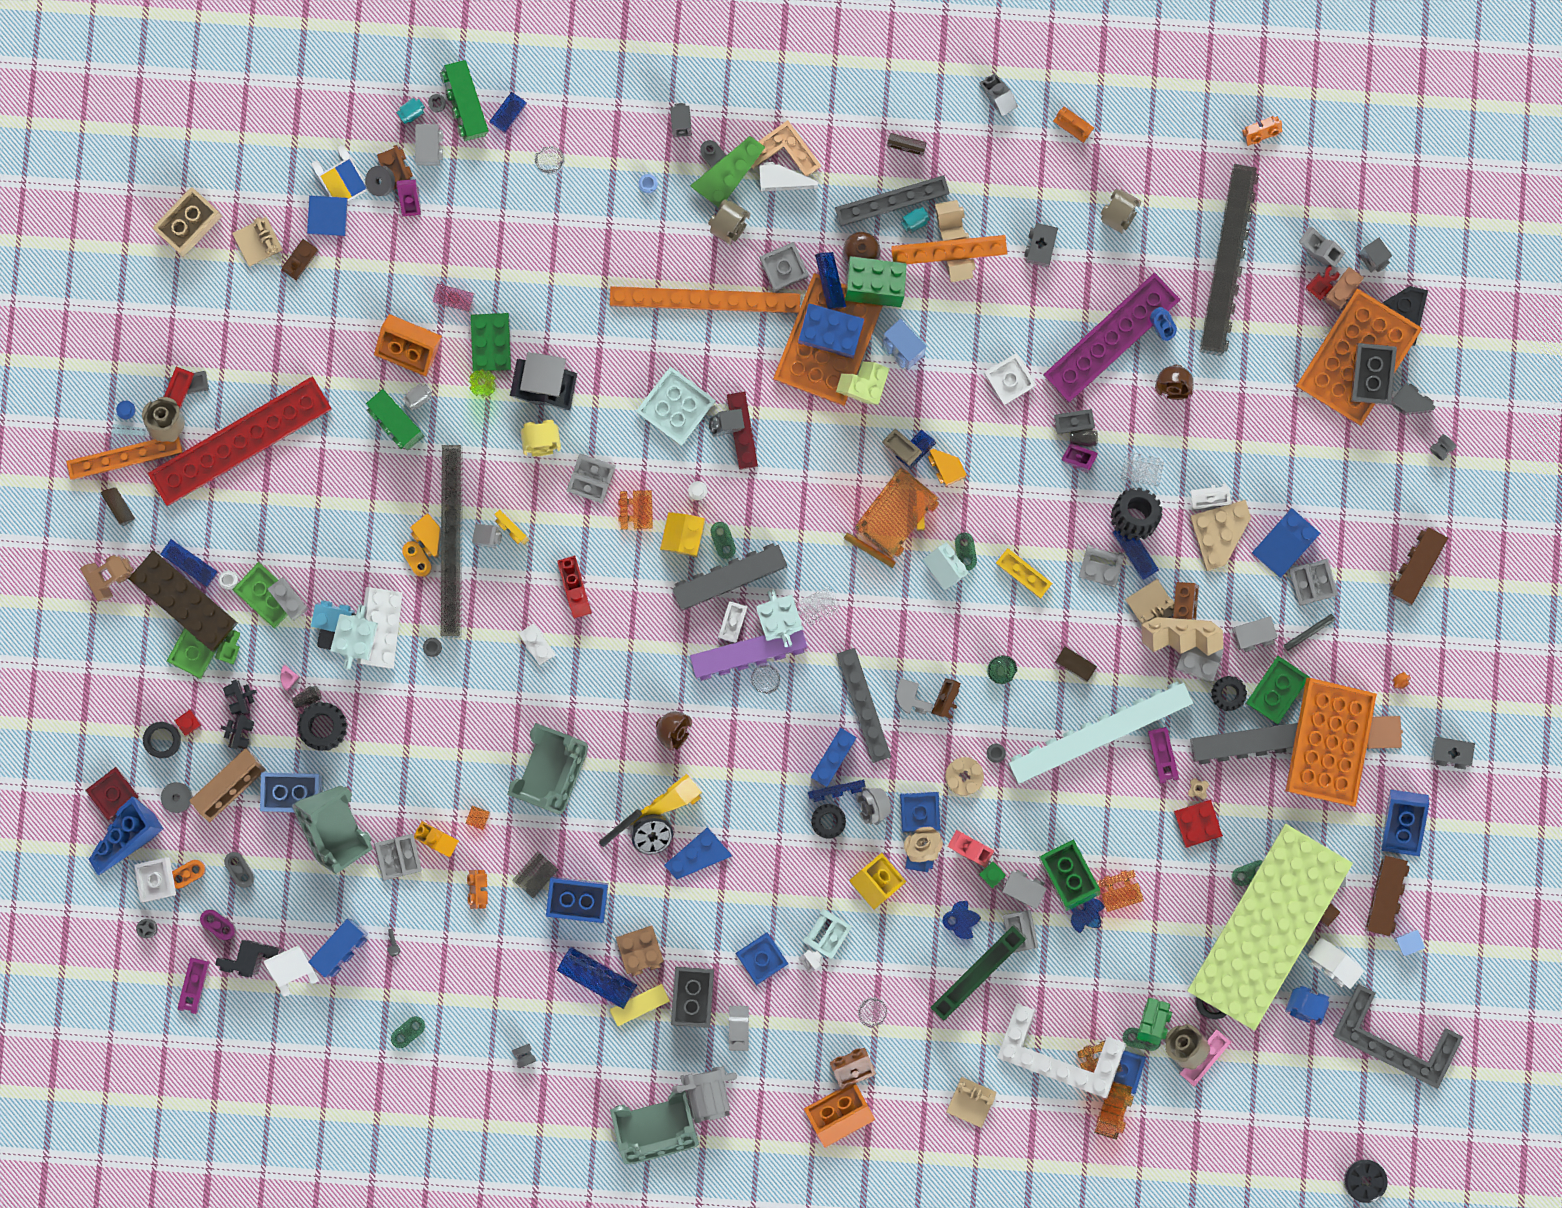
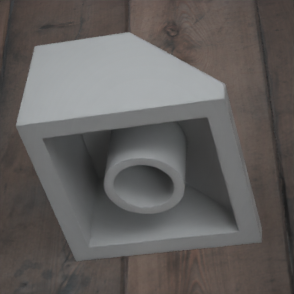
M1224 646L1223 649L1209 656L1199 648L1194 647L1180 654L1175 670L1211 683L1214 681Z

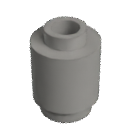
M418 384L406 393L403 400L411 410L418 409L431 399L430 395L432 392L426 384L423 386Z

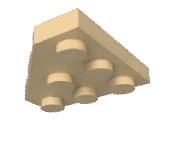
M1246 500L1190 516L1206 571L1220 568L1227 564L1251 519Z

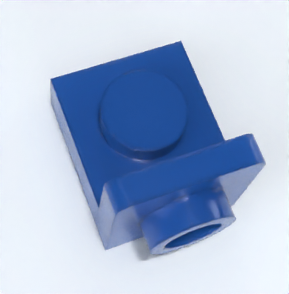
M907 855L905 869L928 873L929 869H933L934 861L912 862Z

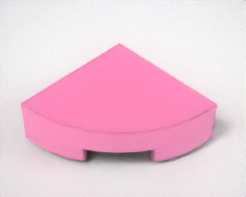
M284 665L281 669L280 679L283 688L288 692L300 676Z

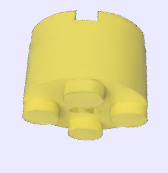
M545 420L541 424H535L534 422L523 424L524 428L520 430L524 455L527 456V452L532 453V456H546L553 454L554 449L561 450L558 425L554 424V420Z

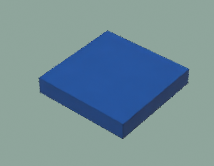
M309 195L307 234L346 236L348 198Z
M939 792L900 794L902 832H916L915 830L922 827H932L936 831L941 830Z
M768 932L735 953L756 985L788 965V962Z
M1124 1050L1111 1087L1136 1094L1146 1057Z

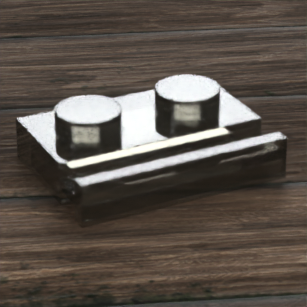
M537 851L514 877L513 881L534 899L559 869Z

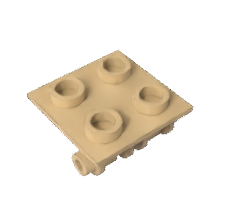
M258 217L253 220L254 223L232 233L249 267L283 251L267 217L262 219Z
M1158 579L1125 599L1141 624L1156 617L1168 618L1174 614V601L1170 599Z
M961 1077L946 1113L982 1128L997 1092Z

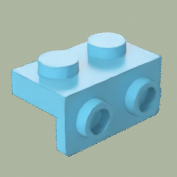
M321 600V603L315 604L311 627L335 632L339 615L351 616V614H355V610H351V606L340 604L337 607L332 606V602Z

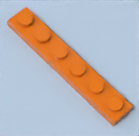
M1006 235L891 246L893 262L907 264L1008 255Z
M178 436L174 442H162L154 439L68 460L66 463L70 480H75L181 454L183 450L180 437Z

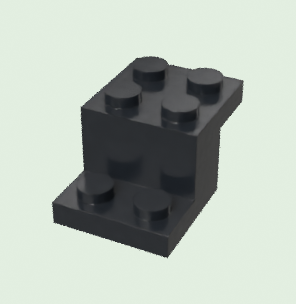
M517 359L510 391L511 397L535 405L554 406L570 411L578 373L564 369L559 397L520 390L526 360Z
M241 940L236 961L222 957L216 959L215 965L220 966V971L233 973L235 970L239 971L238 975L249 978L259 973L262 957L272 958L283 953L284 949L250 940Z

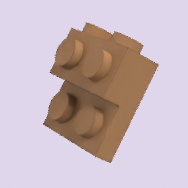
M653 925L615 937L626 973H631L632 977L642 974V969L650 967V970L660 968V963L664 962Z

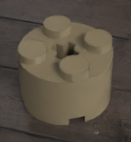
M1115 189L1111 195L1112 201L1109 206L1106 204L1101 211V220L1105 225L1123 234V229L1127 230L1137 214L1135 207H1140L1141 200L1122 189Z
M724 199L719 206V212L716 216L713 215L710 218L708 225L711 226L710 233L731 245V240L736 241L746 228L747 224L744 222L746 218H750V212L731 200L727 201Z
M159 397L156 401H150L142 411L144 425L149 435L157 441L174 442L184 429L185 419L179 406L171 398Z
M1190 1024L1175 1026L1168 1032L1165 1038L1166 1053L1183 1068L1196 1069L1197 1066L1205 1061L1210 1052L1207 1039L1197 1028Z

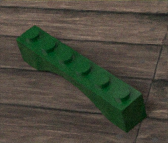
M1013 925L930 1008L945 1021L1027 937Z

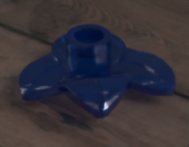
M1093 898L1083 903L1082 910H1078L1076 907L1071 909L1073 914L1070 921L1075 931L1081 933L1085 925L1091 928H1100L1101 918L1098 912L1105 908L1104 904L1100 900Z
M959 901L953 905L951 911L944 914L942 922L944 927L948 930H953L957 937L971 939L973 938V933L970 927L976 925L980 921L981 916L974 911L968 910V901ZM950 917L955 918L956 922L954 924L948 922Z

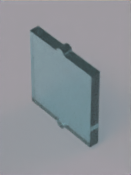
M113 424L111 438H109V450L144 442L146 429Z

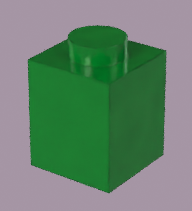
M993 861L978 874L991 889L1006 876Z

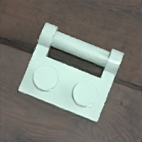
M822 908L820 917L809 935L804 937L803 942L832 959L852 926ZM826 920H832L831 925L819 944L814 942Z

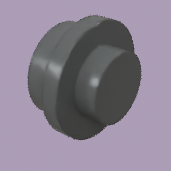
M429 638L423 644V651L429 657H436L442 651V644L436 638Z
M1000 744L990 745L986 752L987 758L994 763L1001 762L1006 756L1005 748Z

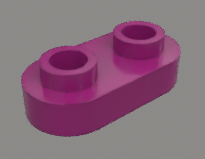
M209 909L201 914V925L219 939L230 940L234 937L236 933L234 924L217 911ZM210 915L214 917L212 923H209L207 920ZM225 927L229 928L228 934L223 933Z

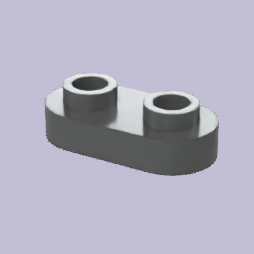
M707 140L700 147L702 157L711 168L726 156L715 141ZM712 147L713 151L707 152L706 148Z
M238 852L227 854L224 859V865L235 883L243 888L251 886L255 876L244 857ZM237 858L238 864L234 866L232 859ZM244 874L248 876V880L246 882L242 880V876Z

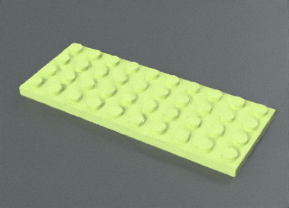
M1285 823L1187 991L1255 1031L1353 863Z

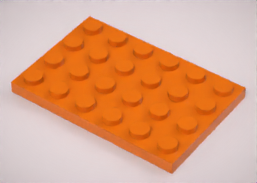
M813 273L773 380L845 407L848 396L836 392L841 373L857 375L883 305L845 301V284ZM809 303L864 319L854 359L798 343Z
M1357 288L1296 387L1359 426H1362L1375 404L1350 401L1356 344L1363 343L1397 347L1395 373L1423 328Z
M1306 678L1285 792L1356 807L1377 693L1314 678Z

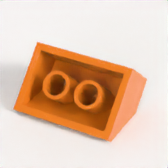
M389 314L381 326L374 355L426 377L437 354L442 336Z
M857 1084L842 1090L840 1088L804 1108L824 1148L876 1120Z

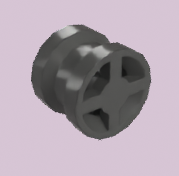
M143 919L138 922L136 931L142 938H152L156 935L158 926L152 919Z

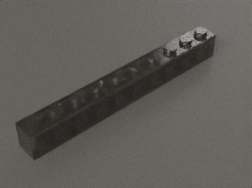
M1234 164L1232 167L1199 352L1222 356L1224 351L1227 352L1229 340H1226L1227 333H1231L1232 322L1229 320L1230 315H1234L1236 303H1233V298L1238 295L1239 285L1236 284L1237 277H1241L1242 266H1239L1240 259H1244L1246 251L1243 243L1244 240L1247 241L1249 229H1246L1247 222H1251L1252 211L1249 209L1250 204H1254L1256 192H1253V187L1258 184L1259 174H1256L1257 168L1239 164Z
M442 445L440 633L442 638H462L463 447L461 445Z

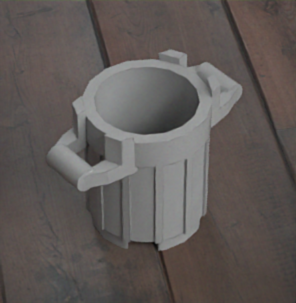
M724 1066L712 1068V1071L681 1075L682 1085L672 1087L673 1093L687 1091L692 1118L695 1123H701L704 1120H715L730 1116V1107L724 1081L736 1080L737 1074L734 1072L725 1074Z

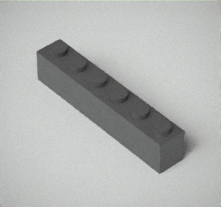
M774 543L763 547L764 551L759 553L752 551L746 554V558L742 560L735 558L729 561L728 565L721 568V565L710 569L711 573L706 575L703 573L694 575L692 577L693 580L689 582L682 580L675 583V587L672 590L681 611L787 568V563L779 544L776 546Z
M1298 723L1191 738L1193 761H1198L1199 765L1210 763V759H1218V762L1229 761L1231 756L1243 759L1249 758L1248 754L1256 753V756L1268 755L1267 751L1275 750V754L1287 752L1286 748L1294 747Z

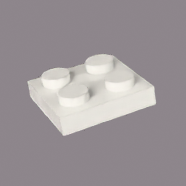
M1017 353L984 372L1003 405L1008 404L1037 386Z
M170 857L134 865L141 903L176 895Z

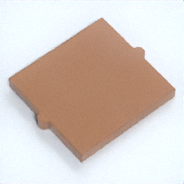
M1372 717L1367 744L1368 749L1402 748L1401 734L1403 730H1401V717Z

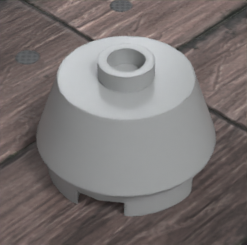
M864 788L862 792L856 794V803L860 802L862 810L859 814L865 824L878 825L890 815V799L883 789Z

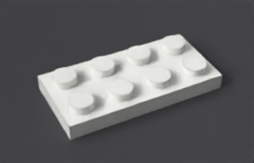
M366 587L364 618L378 623L369 661L359 658L357 659V664L394 669L402 592Z

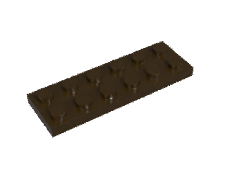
M154 550L151 551L128 578L212 652L216 650L238 624L235 619Z

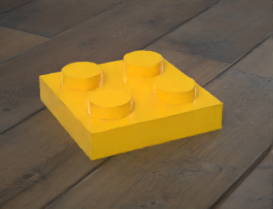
M500 509L494 514L497 518L495 522L504 531L508 529L510 531L508 535L517 544L521 542L525 545L529 541V538Z

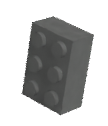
M1363 343L1356 344L1350 401L1391 405L1397 347Z
M675 967L671 1025L710 1028L714 969Z

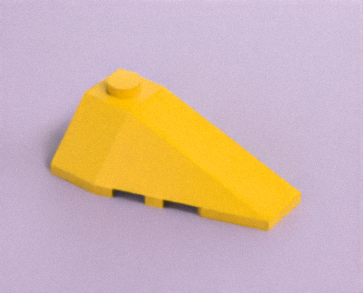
M686 774L670 786L666 793L658 796L651 805L642 809V815L638 819L650 814L661 815L686 806L689 803L694 805L701 799L699 795L702 792L689 775Z

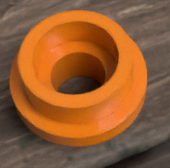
M1402 672L1392 679L1394 688L1399 687L1403 689L1408 686L1411 679L1410 675Z

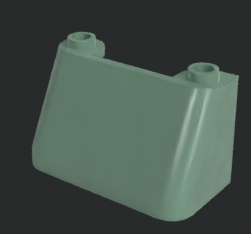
M535 723L530 731L531 741L535 743V747L522 780L515 779L512 781L507 795L555 814H562L587 755L588 744L570 735Z
M341 785L301 799L292 805L314 857L321 865L335 874L373 849L370 843L371 837L366 831L362 832L358 829L348 806V803L351 802L352 793L347 787Z
M686 1091L682 1093L671 1092L666 1102L632 1111L625 1105H618L610 1109L619 1152L623 1162L627 1165L690 1150L699 1145Z

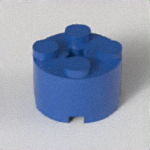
M1300 986V988L1292 990L1285 1012H1290L1292 1017L1310 1023L1311 1020L1316 1021L1315 1025H1322L1330 1003L1328 1001L1329 997L1318 993V995L1313 994L1311 989Z

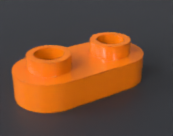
M191 860L173 870L175 888H184L203 877L206 871L204 863L200 860ZM194 866L199 867L198 873L193 872ZM179 875L182 876V882L180 883L176 881V877Z

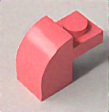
M958 830L955 831L947 846L956 853L985 868L994 853V850Z

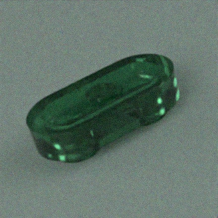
M724 522L714 523L711 527V536L717 553L722 559H730L736 553L730 529ZM720 528L724 530L722 535L716 533ZM726 546L729 547L730 552L724 553L723 548Z
M960 533L955 538L956 556L963 564L965 558L970 559L971 563L965 565L966 570L970 571L977 564L974 539L969 533ZM961 540H967L968 544L966 546H962L960 543Z
M1257 860L1234 869L1231 874L1232 882L1237 886L1250 884L1256 874V867L1260 866L1263 861ZM1239 873L1244 875L1243 880L1237 878Z
M419 1016L409 1018L392 1033L391 1043L396 1048L408 1046L425 1031V1021ZM415 1022L420 1025L417 1030L413 1028V1023ZM399 1035L405 1037L403 1042L398 1041Z
M1127 1028L1122 1034L1123 1042L1129 1047L1155 1051L1161 1045V1042L1159 1045H1149L1147 1042L1137 1039L1138 1028ZM1131 1033L1135 1035V1039L1133 1041H1130L1128 1039V1036Z

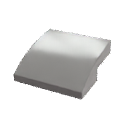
M527 352L520 390L559 397L566 358Z
M580 453L574 472L571 475L567 492L603 504L616 465Z
M1328 558L1289 569L1300 606L1339 595Z
M413 834L374 843L383 881L422 871Z

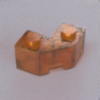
M1112 1082L1107 1099L1103 1098L1104 1101L1098 1114L1094 1133L1117 1140L1119 1133L1123 1134L1126 1122H1123L1124 1113L1127 1106L1131 1107L1134 1098L1131 1095V1086Z

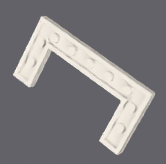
M1017 1003L997 1058L1107 1099L1126 1043L1107 1036L1094 1073L1023 1047L1036 1010Z

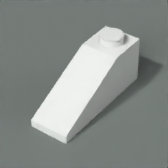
M765 162L763 165H760L761 192L818 189V181L781 165H775L774 162Z

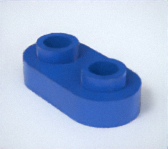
M1163 307L1154 309L1150 315V321L1157 335L1165 341L1171 340L1176 335L1177 327L1170 313Z

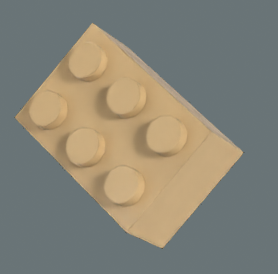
M191 187L152 228L184 257L223 216Z

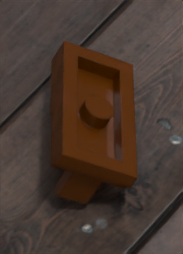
M302 239L281 270L297 281L319 250Z
M945 678L931 714L943 718H953L949 714L950 708H957V705L952 702L959 693L961 683Z

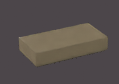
M894 429L882 441L889 450L908 466L922 453L917 446L897 429Z

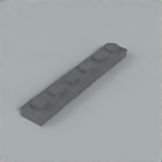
M943 175L835 207V211L841 227L949 195L950 192Z
M852 648L837 653L872 762L875 763L890 758L891 754L856 649Z

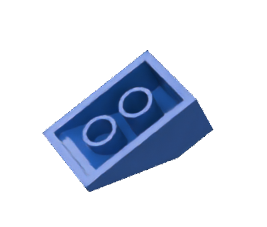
M1291 508L1254 549L1252 554L1281 578L1321 533Z
M1390 789L1381 851L1420 857L1429 810V795Z

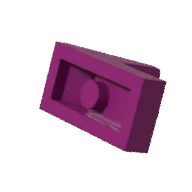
M416 179L397 181L402 217L421 215L419 187H417Z

